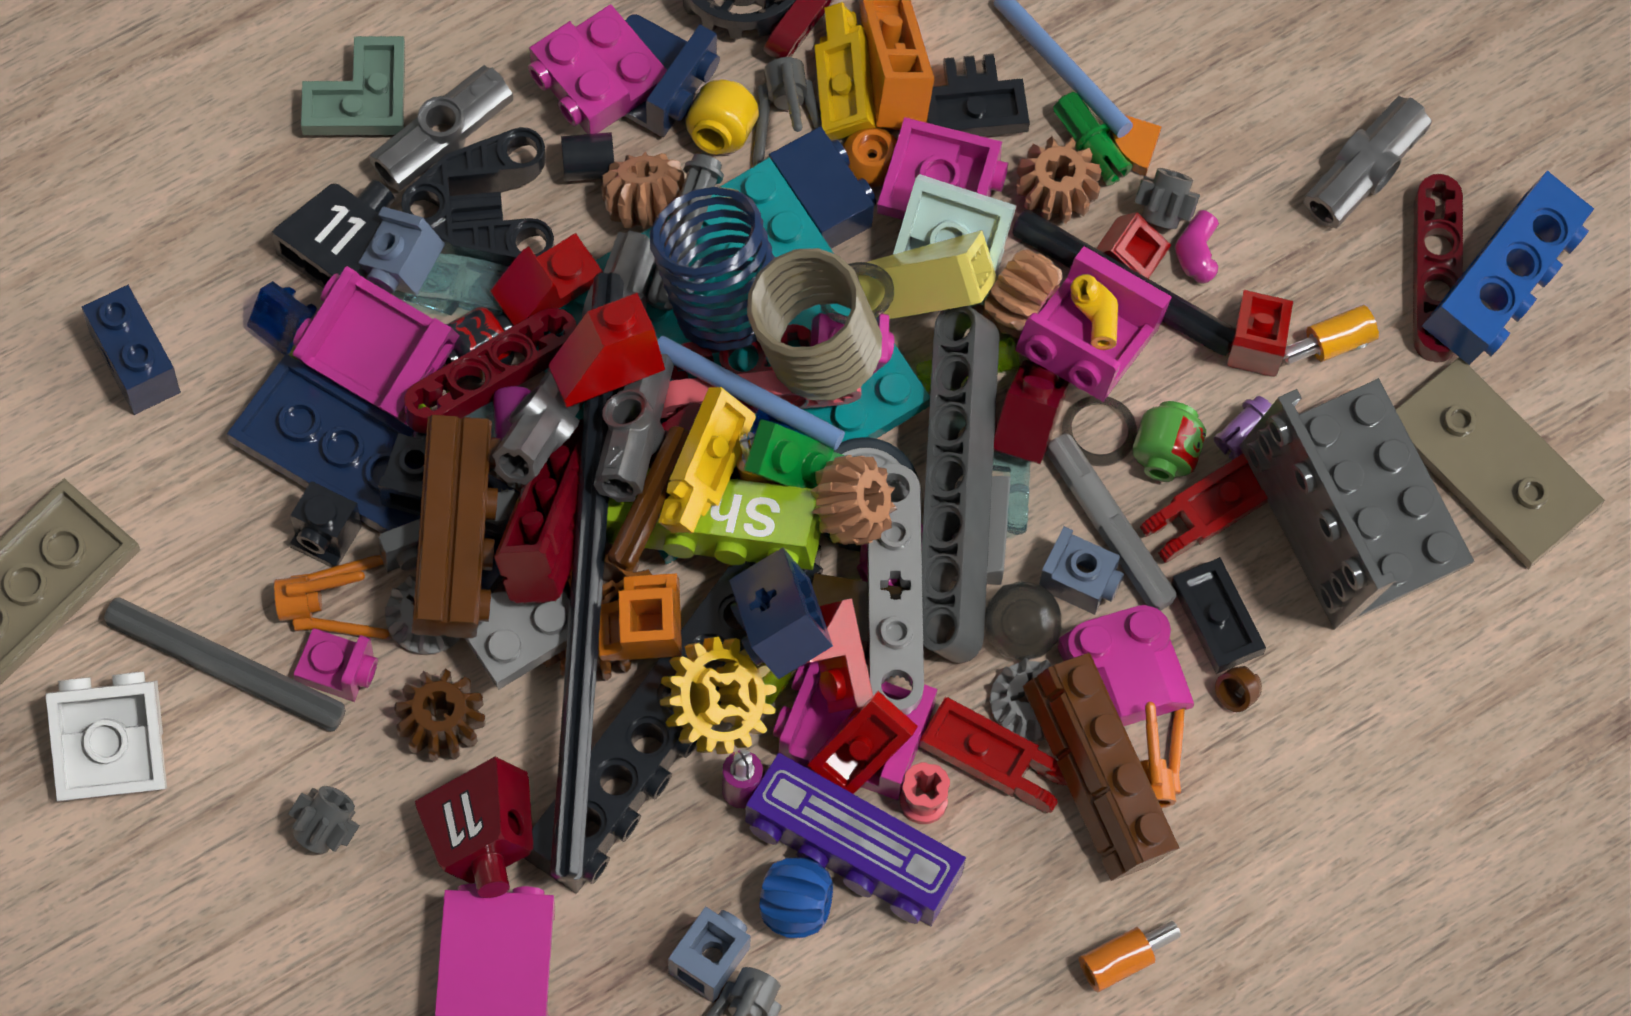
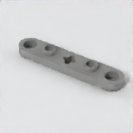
M886 464L879 467L887 468L886 482L888 480L890 482H893V480H896L897 483L899 481L902 482L901 485L906 486L908 495L899 502H893L897 510L889 514L892 528L883 531L880 539L873 540L872 543L867 544L869 679L873 695L879 691L904 714L908 715L918 707L924 690L920 483L916 474L908 467L901 464ZM889 579H899L900 586L902 588H909V590L902 591L901 599L893 600L890 599L889 591L881 590L880 588L888 587ZM890 676L893 678L899 676V678L904 677L905 681H909L912 692L904 699H891L884 694L881 684L885 682V679H890Z

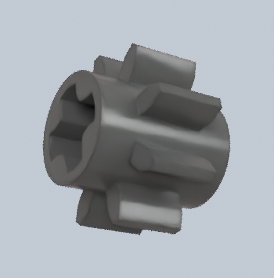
M1157 168L1154 179L1144 176L1141 180L1134 202L1145 206L1142 217L1146 221L1161 227L1177 229L1181 218L1191 221L1200 194L1190 191L1193 183L1191 177L1174 170Z
M322 786L319 790L312 788L308 795L301 793L288 813L296 819L292 826L295 839L306 849L321 854L327 853L329 849L336 852L340 845L348 846L360 826L351 820L356 813L353 801L344 792L330 786Z

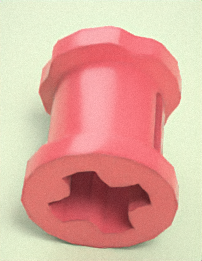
M921 762L913 765L905 773L904 784L900 794V807L903 814L910 821L917 824H931L938 821L944 815L948 804V789L950 787V779L945 770L939 765ZM920 787L925 793L934 790V799L930 800L926 794L916 797V788Z

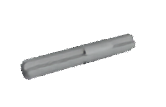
M1063 434L1053 439L1048 444L1046 454L1111 552L1120 555L1119 564L1147 606L1157 608L1160 611L1170 606L1177 597L1176 591L1073 437L1069 434Z

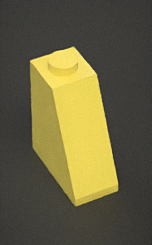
M982 230L868 261L857 273L858 280L874 316L882 313L889 315V319L981 303L997 280Z

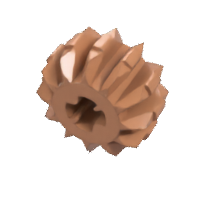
M1052 135L1047 139L1045 149L1033 143L1028 149L1027 158L1021 159L1017 166V174L1020 178L1016 182V192L1018 196L1026 197L1024 204L1026 210L1033 211L1041 208V217L1046 220L1051 218L1052 213L1059 214L1064 224L1071 220L1072 211L1084 217L1089 211L1090 201L1098 199L1101 188L1097 182L1101 177V168L1099 164L1091 163L1093 154L1090 148L1076 152V143L1073 137L1066 142L1065 146H1058ZM1060 178L1062 181L1056 182L1055 179Z
M644 152L642 156L638 157L626 155L624 162L611 163L609 171L603 175V184L601 186L603 201H605L606 210L609 212L611 221L622 222L624 228H632L637 225L642 226L646 230L649 226L653 225L657 215L669 203L680 196L685 182V175L680 161L668 160L667 155L663 153L656 156H648L647 152ZM674 211L666 217L663 225L666 223L667 218L674 214Z
M1028 249L1015 253L1012 260L1008 261L1005 269L999 274L997 281L990 289L991 291L984 301L983 316L992 321L1003 334L1006 335L1008 333L1019 339L1028 317L1032 313L1039 314L1059 289L1062 280V270L1053 265L1050 259L1040 253L1037 255Z
M851 455L836 457L833 461H828L824 469L816 471L815 479L818 486L810 490V493L816 499V507L812 513L818 514L821 518L820 532L830 533L833 543H842L844 545L855 543L856 545H862L880 539L883 531L891 529L892 521L889 514L897 510V508L891 501V493L895 487L888 486L886 482L887 468L877 467L874 457L862 455L852 457Z

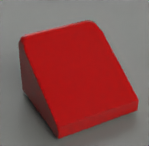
M1138 212L1118 217L1096 249L1143 276L1150 278L1171 247V244Z

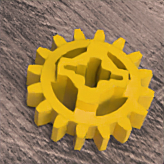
M720 637L705 638L703 646L700 643L686 645L685 651L688 658L681 656L673 657L670 660V664L677 671L676 675L662 677L661 680L662 684L671 688V696L660 700L661 706L673 707L674 714L666 721L667 726L681 725L684 729L680 734L679 741L683 744L693 743L697 740V752L709 753L715 748L717 754L733 753L734 745L737 748L752 746L749 733L764 734L767 728L760 720L761 715L775 714L776 710L770 704L765 703L766 695L777 692L776 686L764 685L762 679L769 673L770 669L767 665L755 666L745 649L740 652V640L736 638L726 639L723 644ZM712 660L726 662L724 667H718L716 671L713 668L706 669L703 666ZM716 686H719V691L715 690ZM721 721L733 725V727L723 732L711 729L713 725H719Z

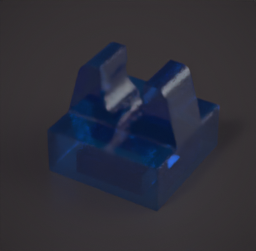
M272 281L260 288L247 327L285 355L291 352L294 346L293 340L298 329L307 318H314L317 307L312 303L305 306L294 298L296 291L293 288H282Z

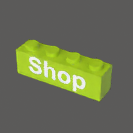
M730 479L719 506H711L705 516H700L694 533H671L657 521L644 548L664 550L667 554L678 558H691L693 555L715 557L726 564L741 565L745 561L758 563L784 547L801 569L813 570L821 536L819 528L821 518L818 514L812 513L816 507V499L810 493L812 489ZM609 497L606 531L608 543H614L634 501L616 502Z

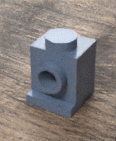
M382 207L378 215L383 221L359 264L367 272L368 281L390 294H393L395 290L417 296L445 243L423 217Z
M1064 526L1042 569L1038 589L1095 615L1102 599L1110 602L1113 601L1122 582L1124 573L1117 571L1120 555L1073 535V530ZM1076 564L1083 566L1091 570L1092 572H1081L1077 568Z
M705 906L668 958V974L714 1003L719 996L720 990L750 949L751 936L746 933L747 926L736 916L725 910H721L717 914ZM708 948H717L722 952L723 956L719 961L712 962L702 954Z

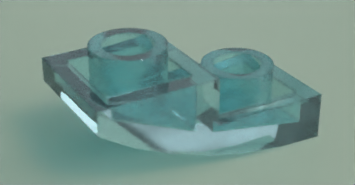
M440 253L417 296L405 292L404 300L451 316L458 307L468 311L477 307H484L497 317L504 314V312L491 295L490 290L509 267L485 260Z

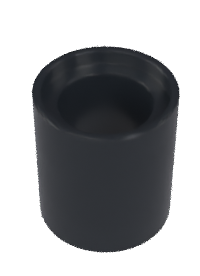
M612 132L561 136L565 182L603 179V175L609 171L610 164L614 163Z

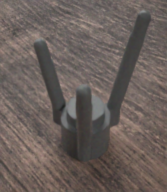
M782 57L769 62L765 66L766 83L758 86L760 103L753 153V167L764 161L771 103L774 102L775 107L778 109L789 110L792 127L796 132L801 131L803 128L800 106L803 102L806 104L815 129L820 126L822 127L821 112L814 96L813 82L806 80L804 64L797 58Z
M743 967L735 983L730 981L726 983L720 998L706 1016H721L728 1006V1011L733 1016H778L782 1006L775 1001L781 985L774 977L759 969Z

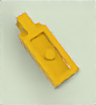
M843 2L825 7L827 36L821 37L820 43L814 45L822 128L831 141L850 136L862 129L876 128L868 38L866 37L864 27L857 24L856 13L854 11L851 12L845 7Z
M722 387L708 388L669 479L671 481L668 483L667 493L670 496L664 501L658 523L671 533H694L700 516H705L711 506H719L742 451L739 439L745 433L748 437V432H750L756 418L751 410Z

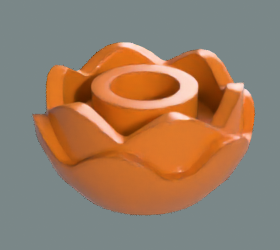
M880 128L862 129L851 134L843 145L850 161L848 167L857 180L860 178L865 179L871 188L884 185L897 143V139L892 134ZM875 153L877 156L870 158L868 154Z

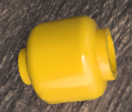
M724 79L712 80L701 87L686 116L687 130L695 144L707 153L715 155L734 153L744 146L759 117L758 104L753 95L740 83Z

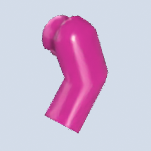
M1199 210L1195 214L1175 246V252L1182 270L1187 276H1193L1195 281L1201 284L1208 283L1218 273V264L1215 260L1211 259L1212 254L1207 241L1218 227L1219 222L1214 215L1205 210Z

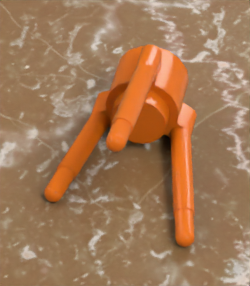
M380 555L370 556L310 574L276 579L274 582V594L279 621L293 620L295 631L315 628L322 631L355 636L388 638L389 631L387 629L313 618L312 616L313 612L322 611L321 590L363 581L365 574L362 571L384 564Z
M1149 701L1145 705L1148 759L1142 760L1140 763L1161 808H1166L1176 803V794L1181 793L1179 771L1185 708L1174 711L1167 768L1166 760L1160 759L1156 706L1153 702Z

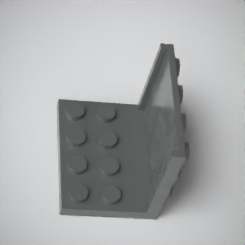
M1379 378L1302 414H1298L1295 408L1302 399L1298 389L1288 392L1275 400L1239 445L1261 489L1264 490L1268 498L1267 501L1334 630L1456 573L1475 562Z

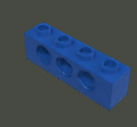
M1547 170L1523 195L1422 327L1468 365L1483 351L1491 357L1510 335V332L1504 328L1510 318L1518 322L1537 300L1530 293L1537 283L1544 288L1561 269L1563 264L1557 260V257L1563 249L1570 254L1587 235L1589 230L1583 226V223L1593 212L1594 208ZM1535 233L1538 234V235L1542 238V240H1540V239L1535 235ZM1508 266L1511 267V268L1516 272L1517 275H1515L1513 272H1511V270L1508 268ZM1481 300L1485 301L1491 310L1484 306Z

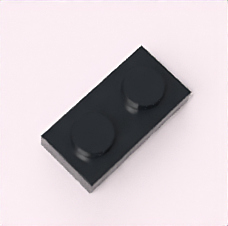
M1221 557L1173 576L1171 585L1176 591V595L1216 674L1264 655L1266 646Z

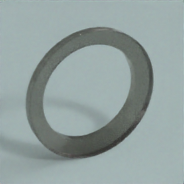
M855 262L848 264L855 270L856 275L873 277L884 286V298L880 305L872 311L875 318H878L880 314H883L889 308L893 301L894 285L892 278L887 271L872 263ZM820 304L824 314L831 320L845 324L848 316L839 314L830 304Z
M1094 396L1085 397L1074 403L1065 414L1062 423V435L1069 434L1075 440L1072 433V422L1077 413L1085 407L1097 404L1112 407L1123 416L1127 424L1128 433L1123 445L1108 454H1094L1083 449L1078 443L1077 445L1092 466H1109L1120 462L1133 449L1137 435V425L1133 414L1123 403L1114 398L1107 397L1102 402Z

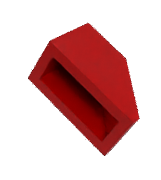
M638 293L587 311L548 365L566 408L666 370L654 327Z

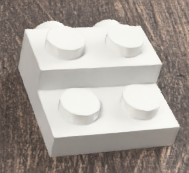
M144 672L112 675V686L92 688L90 677L58 681L59 691L46 693L57 801L167 788L161 736L163 728L158 681L145 682Z

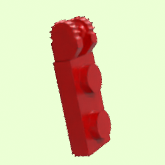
M1243 453L1173 497L1168 506L1145 520L1140 525V529L1147 537L1163 530L1178 516L1182 519L1189 531L1167 542L1163 549L1158 552L1164 563H1167L1189 550L1197 542L1199 545L1203 544L1266 504L1268 498L1257 482Z
M949 697L943 699L919 742V747L1010 796H1013L1015 793L1024 803L1034 806L1042 812H1053L1058 799L1051 792L1023 778L1028 768L1031 766L1039 775L1046 779L1067 786L1057 764L1058 761L1038 750L1039 745Z

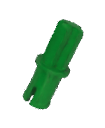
M1071 92L1058 99L1053 106V110L1076 141L1075 150L1078 152L1090 148L1093 154L1091 163L1100 165L1101 177L1107 186L1120 181L1109 165L1111 161L1125 177L1132 170L1133 165L1127 161L1109 137L1110 128L1106 124L1098 122L1078 93Z

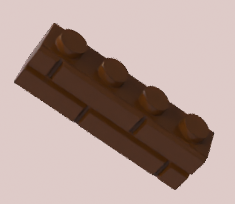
M444 415L428 416L412 633L416 635H446L448 637L474 638L477 636L478 621L489 622L491 590L481 589L482 570L492 571L495 539L484 538L485 519L496 520L498 488H488L489 469L495 470L496 462L492 454L501 442V438L491 437L492 421L489 419L470 417L460 419L456 416Z
M1086 653L1048 667L1038 674L1037 677L1023 685L1024 692L1053 755L1058 758L1057 764L1095 848L1103 857L1101 861L1110 881L1152 866L1180 849L1091 654Z

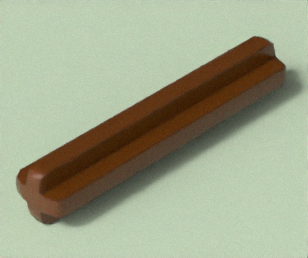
M672 426L669 429L645 478L642 493L637 494L609 551L608 561L615 567L625 571H632L635 568L660 517L664 501L670 496L667 493L668 483L671 481L669 479L690 433L689 430H685L680 426Z

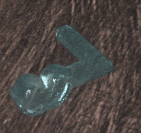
M993 452V471L1010 472L1011 476L1007 532L1015 536L1024 534L1027 531L1031 461L1006 453Z

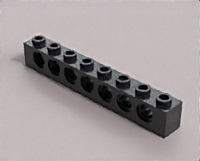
M818 545L813 570L802 569L810 578L811 584H813L814 573H823V568L820 566L821 545ZM745 561L741 565H729L682 628L683 657L688 658L685 651L686 645L700 643L703 646L705 638L720 637L722 644L726 639L736 638L740 640V652L745 649L741 639L747 635L744 629H734L726 623L728 618L734 616L730 605L736 601L729 580L756 564L755 562ZM661 657L591 750L586 820L595 822L600 829L595 835L585 838L583 870L580 880L566 882L556 880L576 894L586 881L594 884L602 875L610 861V857L606 855L617 839L625 842L633 833L641 819V815L637 813L648 797L655 800L664 791L672 777V773L668 770L678 756L681 755L687 758L697 746V740L693 743L683 744L679 741L680 734L684 728L681 725L668 727L666 721L674 714V711L660 705L661 699L671 696V688L662 684L661 680L662 677L676 675L677 671L670 664V660L673 657ZM716 686L715 690L719 691V686ZM652 737L657 739L662 746L653 753H642L634 747V744L641 738ZM615 778L623 779L631 785L630 789L622 795H611L602 787L607 781ZM555 799L533 827V849L530 855L524 858L553 879L555 878L550 873Z

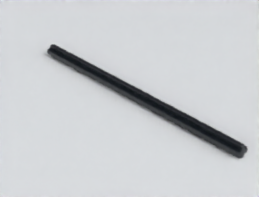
M614 272L598 273L594 277L591 310L623 298L624 282L620 274ZM616 389L588 399L584 404L550 873L555 880L565 882L580 880L583 870L609 502L608 496L598 493L594 486V481L608 431V425L603 418V408L606 402L616 394Z

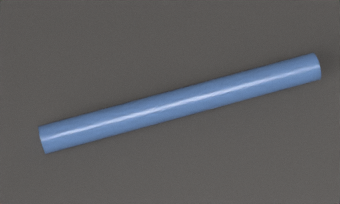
M994 0L993 4L1063 80L1078 93L1081 99L1118 138L1129 133L1133 123L1017 0Z
M661 336L658 339L661 353L667 354L672 360L673 365L714 387H722L733 397L833 450H836L841 444L845 432L665 336Z

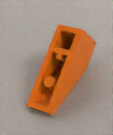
M859 0L861 25L864 27L866 37L868 38L876 127L901 130L904 117L927 123L934 75L911 0Z

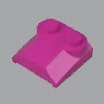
M1140 605L1080 623L1059 638L1058 650L1063 661L1086 653L1091 654L1123 726L1146 720L1145 705L1149 701L1153 702L1156 706V717L1185 708V710L1194 707L1193 698L1170 640V623L1167 617L1157 608Z

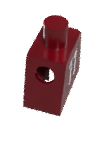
M494 756L415 800L416 809L439 866L448 874L468 883H475L478 895L483 898H494L505 894L510 889L506 867L530 855L533 849L528 772Z

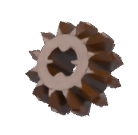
M445 668L440 674L439 681L432 682L431 675L423 671L420 674L422 687L419 688L405 683L402 690L406 700L396 702L395 715L402 719L396 725L399 737H410L409 749L414 754L428 746L429 759L435 762L440 757L441 749L448 748L449 755L457 759L460 756L458 743L461 742L474 747L478 742L474 729H480L485 726V715L478 711L484 705L483 697L478 692L469 693L471 681L466 676L452 684L451 672ZM437 709L448 710V715L444 713L443 721L432 720V715L434 717L437 716Z

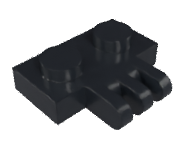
M983 54L982 67L984 72L980 73L976 71L974 55L963 56L964 74L957 75L954 57L943 59L946 86L933 87L927 123L978 136L1029 131L1030 120L1023 78L998 81L994 54Z

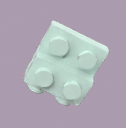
M919 174L914 182L893 254L982 230L997 276L1016 205ZM989 290V292H988L987 295L985 296L984 300H983L981 303H978V304L984 305V301H985L986 298L988 297V295H989V293H990L991 290Z

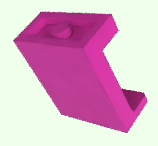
M1084 246L1074 258L1067 279L1040 313H1032L1026 320L1015 351L1104 402L1158 331L1172 296ZM1088 274L1095 277L1117 299V344L1112 349L1100 350L1091 345L1092 322L1076 307L1071 298V283L1079 275Z
M346 266L341 275L334 274L325 285L320 298L324 303L314 319L307 318L298 329L293 340V344L297 346L293 356L407 425L404 414V396L407 389L442 368L460 335L450 326L436 318L432 319Z
M818 661L798 667L792 689L799 693L792 709L783 706L773 732L774 737L780 738L779 753L810 768L808 766L810 760L853 710L848 709L829 713L827 701L820 690L819 680L821 674ZM888 682L881 684L882 691L891 699H904L912 692ZM924 684L921 702L916 710L914 709L910 714L906 715L918 725V728L913 736L861 786L862 788L897 801L899 800L905 773L913 764L920 739L927 728L935 707L936 688Z
M463 884L458 886V890H445L435 1016H549L548 993L553 921L555 920L554 895H544V890L529 886L513 888L512 893H505L494 898L480 897L477 893L476 884Z

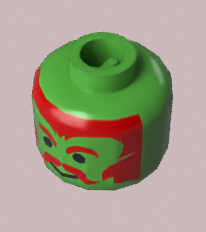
M1164 401L1159 406L1152 407L1144 412L1133 444L1132 453L1136 461L1144 467V472L1147 476L1158 481L1170 482L1174 480V477L1186 476L1196 469L1206 437V428L1202 421L1198 419L1197 411L1192 407L1175 401Z

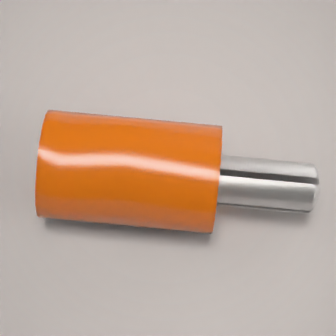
M1170 921L1145 935L1138 927H1135L1080 956L1079 963L1090 986L1098 993L1154 964L1155 955L1153 951L1180 938V929L1177 928V924L1174 921Z

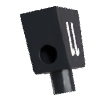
M372 180L357 197L339 184H330L272 231L276 254L322 288L325 287L334 274L341 275L346 266L367 279L368 274L361 267L359 261L383 221L378 214L382 207L389 208L395 201V197L385 185L377 180Z

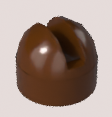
M1246 666L1231 668L1217 678L1215 683L1216 696L1220 703L1228 710L1243 712L1261 696V679L1258 674H1254ZM1241 686L1245 691L1243 696L1237 692Z

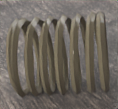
M819 248L795 249L775 257L757 274L748 293L747 316L777 379L792 393L810 400H836L858 390L873 375L881 358L882 333L855 270L840 256ZM818 304H839L851 309L844 326L827 341L812 347H792L781 343V338L787 325L801 311Z

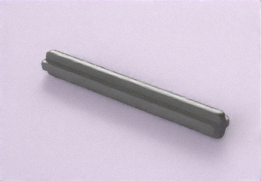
M120 597L114 598L106 610L104 619L109 627L328 731H335L345 716V705L342 702Z

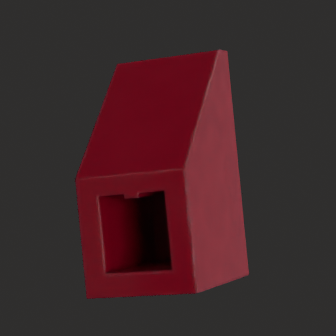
M1024 359L1005 399L994 437V450L1041 464L1048 444L1051 441L1070 382L1033 361Z

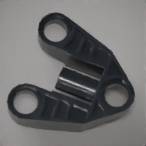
M519 127L445 154L406 189L402 196V212L413 214L411 206L415 201L425 200L434 203L439 207L437 213L424 219L445 243L440 255L456 268L502 276L521 253L517 246L523 240L533 236H540L545 240L546 246L541 252L535 254L536 257L555 246L552 229L547 223L533 218L503 220L502 192L526 185L541 174L546 158L543 138L538 132L530 128ZM530 145L537 151L534 159L527 163H517L509 157L514 150L522 146Z

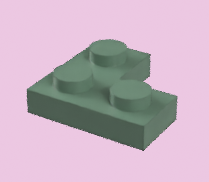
M354 36L353 81H302V134L396 135L404 128V36Z

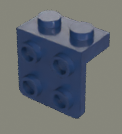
M633 14L628 16L625 21L667 71L648 99L624 116L664 138L675 121H680L686 115L692 104L694 94L703 82H708L715 73L720 61V56L717 55V33L699 24L687 42L646 18Z

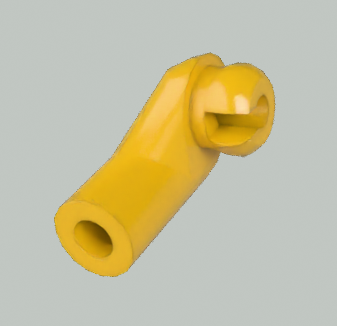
M1088 274L1079 275L1071 283V298L1076 307L1092 322L1091 345L1100 350L1112 349L1117 344V299L1095 277Z

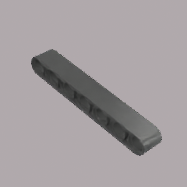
M969 306L942 310L936 318L934 326L922 536L923 646L955 663H965L976 657L982 648L984 640L999 355V332L996 325ZM970 328V331H969V333L967 334V336L963 338V336H964L965 332L967 331V329ZM968 376L965 385L961 387V383ZM965 426L963 434L958 438V433ZM963 475L961 483L955 488L957 480ZM960 526L958 534L952 539L955 529ZM958 575L956 584L949 590L950 583ZM955 626L953 636L946 642L949 631Z

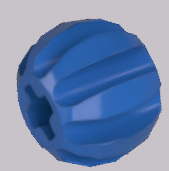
M786 858L774 863L764 877L760 894L759 909L763 922L773 932L787 938H805L818 933L827 922L832 904L833 882L829 872L819 863L807 858Z

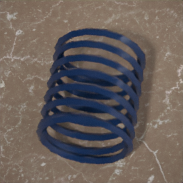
M722 187L697 189L674 199L657 215L650 229V250L655 257V263L659 268V275L664 282L668 299L673 306V313L677 318V324L685 338L702 348L719 351L743 348L758 341L756 335L753 334L752 326L738 332L715 333L698 327L709 329L737 327L749 321L747 314L735 319L712 321L694 315L707 317L730 315L747 308L748 299L730 307L713 309L696 306L690 302L700 304L728 302L748 293L757 274L775 258L772 253V246L768 241V233L763 227V219L759 209L751 198L738 190ZM708 195H720V196H717V197H712V198L697 200V201L693 202L692 204H690V205H688V206H686V207H684V208L678 210V211L663 225V223H664L666 217H667L669 214H671L679 205H681V204H683V203H685V202H687V201H689V200H691V199H694V198H696V197L708 196ZM720 204L735 206L742 210L720 209L701 213L682 223L668 237L671 228L683 216L698 208ZM727 217L736 218L747 223L723 222L705 226L686 236L672 250L675 242L687 229L704 220ZM721 230L742 231L749 235L743 236L730 234L710 238L709 240L691 248L677 262L679 255L693 241L708 233L717 232ZM729 242L745 244L743 247H732L714 251L695 261L690 267L686 266L698 253L711 246ZM733 255L716 265L702 267L717 258ZM742 270L739 274L721 282L704 283L708 279L721 276L727 272ZM752 272L756 273L743 287L727 294L713 296L694 294V291L703 292L727 288L743 281ZM742 339V340H738V341H731V342H725V343L720 342V341H728V340Z

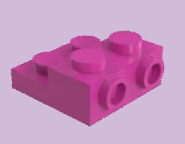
M611 4L576 27L571 21L567 22L529 47L531 64L528 65V71L540 89L545 91L549 88L559 100L558 107L565 119L574 127L579 124L587 134L599 133L645 102L667 71Z
M904 117L877 204V214L903 220L915 179L919 174L990 197L992 190L1001 192L1009 164L1008 162L1001 161L1002 141Z

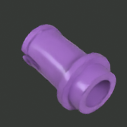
M1256 396L1253 400L1246 399L1242 404L1243 410L1220 433L1214 436V442L1225 455L1231 450L1232 452L1229 454L1231 460L1243 454L1239 445L1272 404L1261 396Z

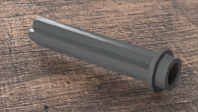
M705 154L693 155L692 160L687 161L683 168L687 176L680 196L693 190L715 187L716 184H720L724 178V174L721 171V162ZM712 195L701 196L691 199L679 205L675 209L674 214L678 210L692 204L693 202L697 200L711 198ZM708 206L698 208L683 216L671 228L668 237L682 223L701 213L707 212ZM703 221L687 229L686 232L675 242L672 250L686 236L701 229ZM697 240L693 241V242L679 255V258H678L677 262H678L691 248L695 247V244H696V241H697ZM656 265L646 293V302L655 309L671 311L673 306L668 299V293L664 288V282L659 275V268Z

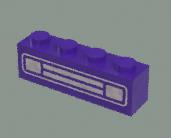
M781 753L777 754L746 804L745 822L751 825L749 827L751 832L758 838L772 845H777L779 841L796 850L798 858H807L817 862L823 868H828L844 877L843 883L855 893L867 898L874 894L890 903V909L894 914L912 924H918L920 920L932 927L964 871L965 856Z

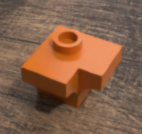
M677 573L624 577V590L618 591L619 599L611 603L601 604L599 656L601 660L617 661L682 656L680 582Z

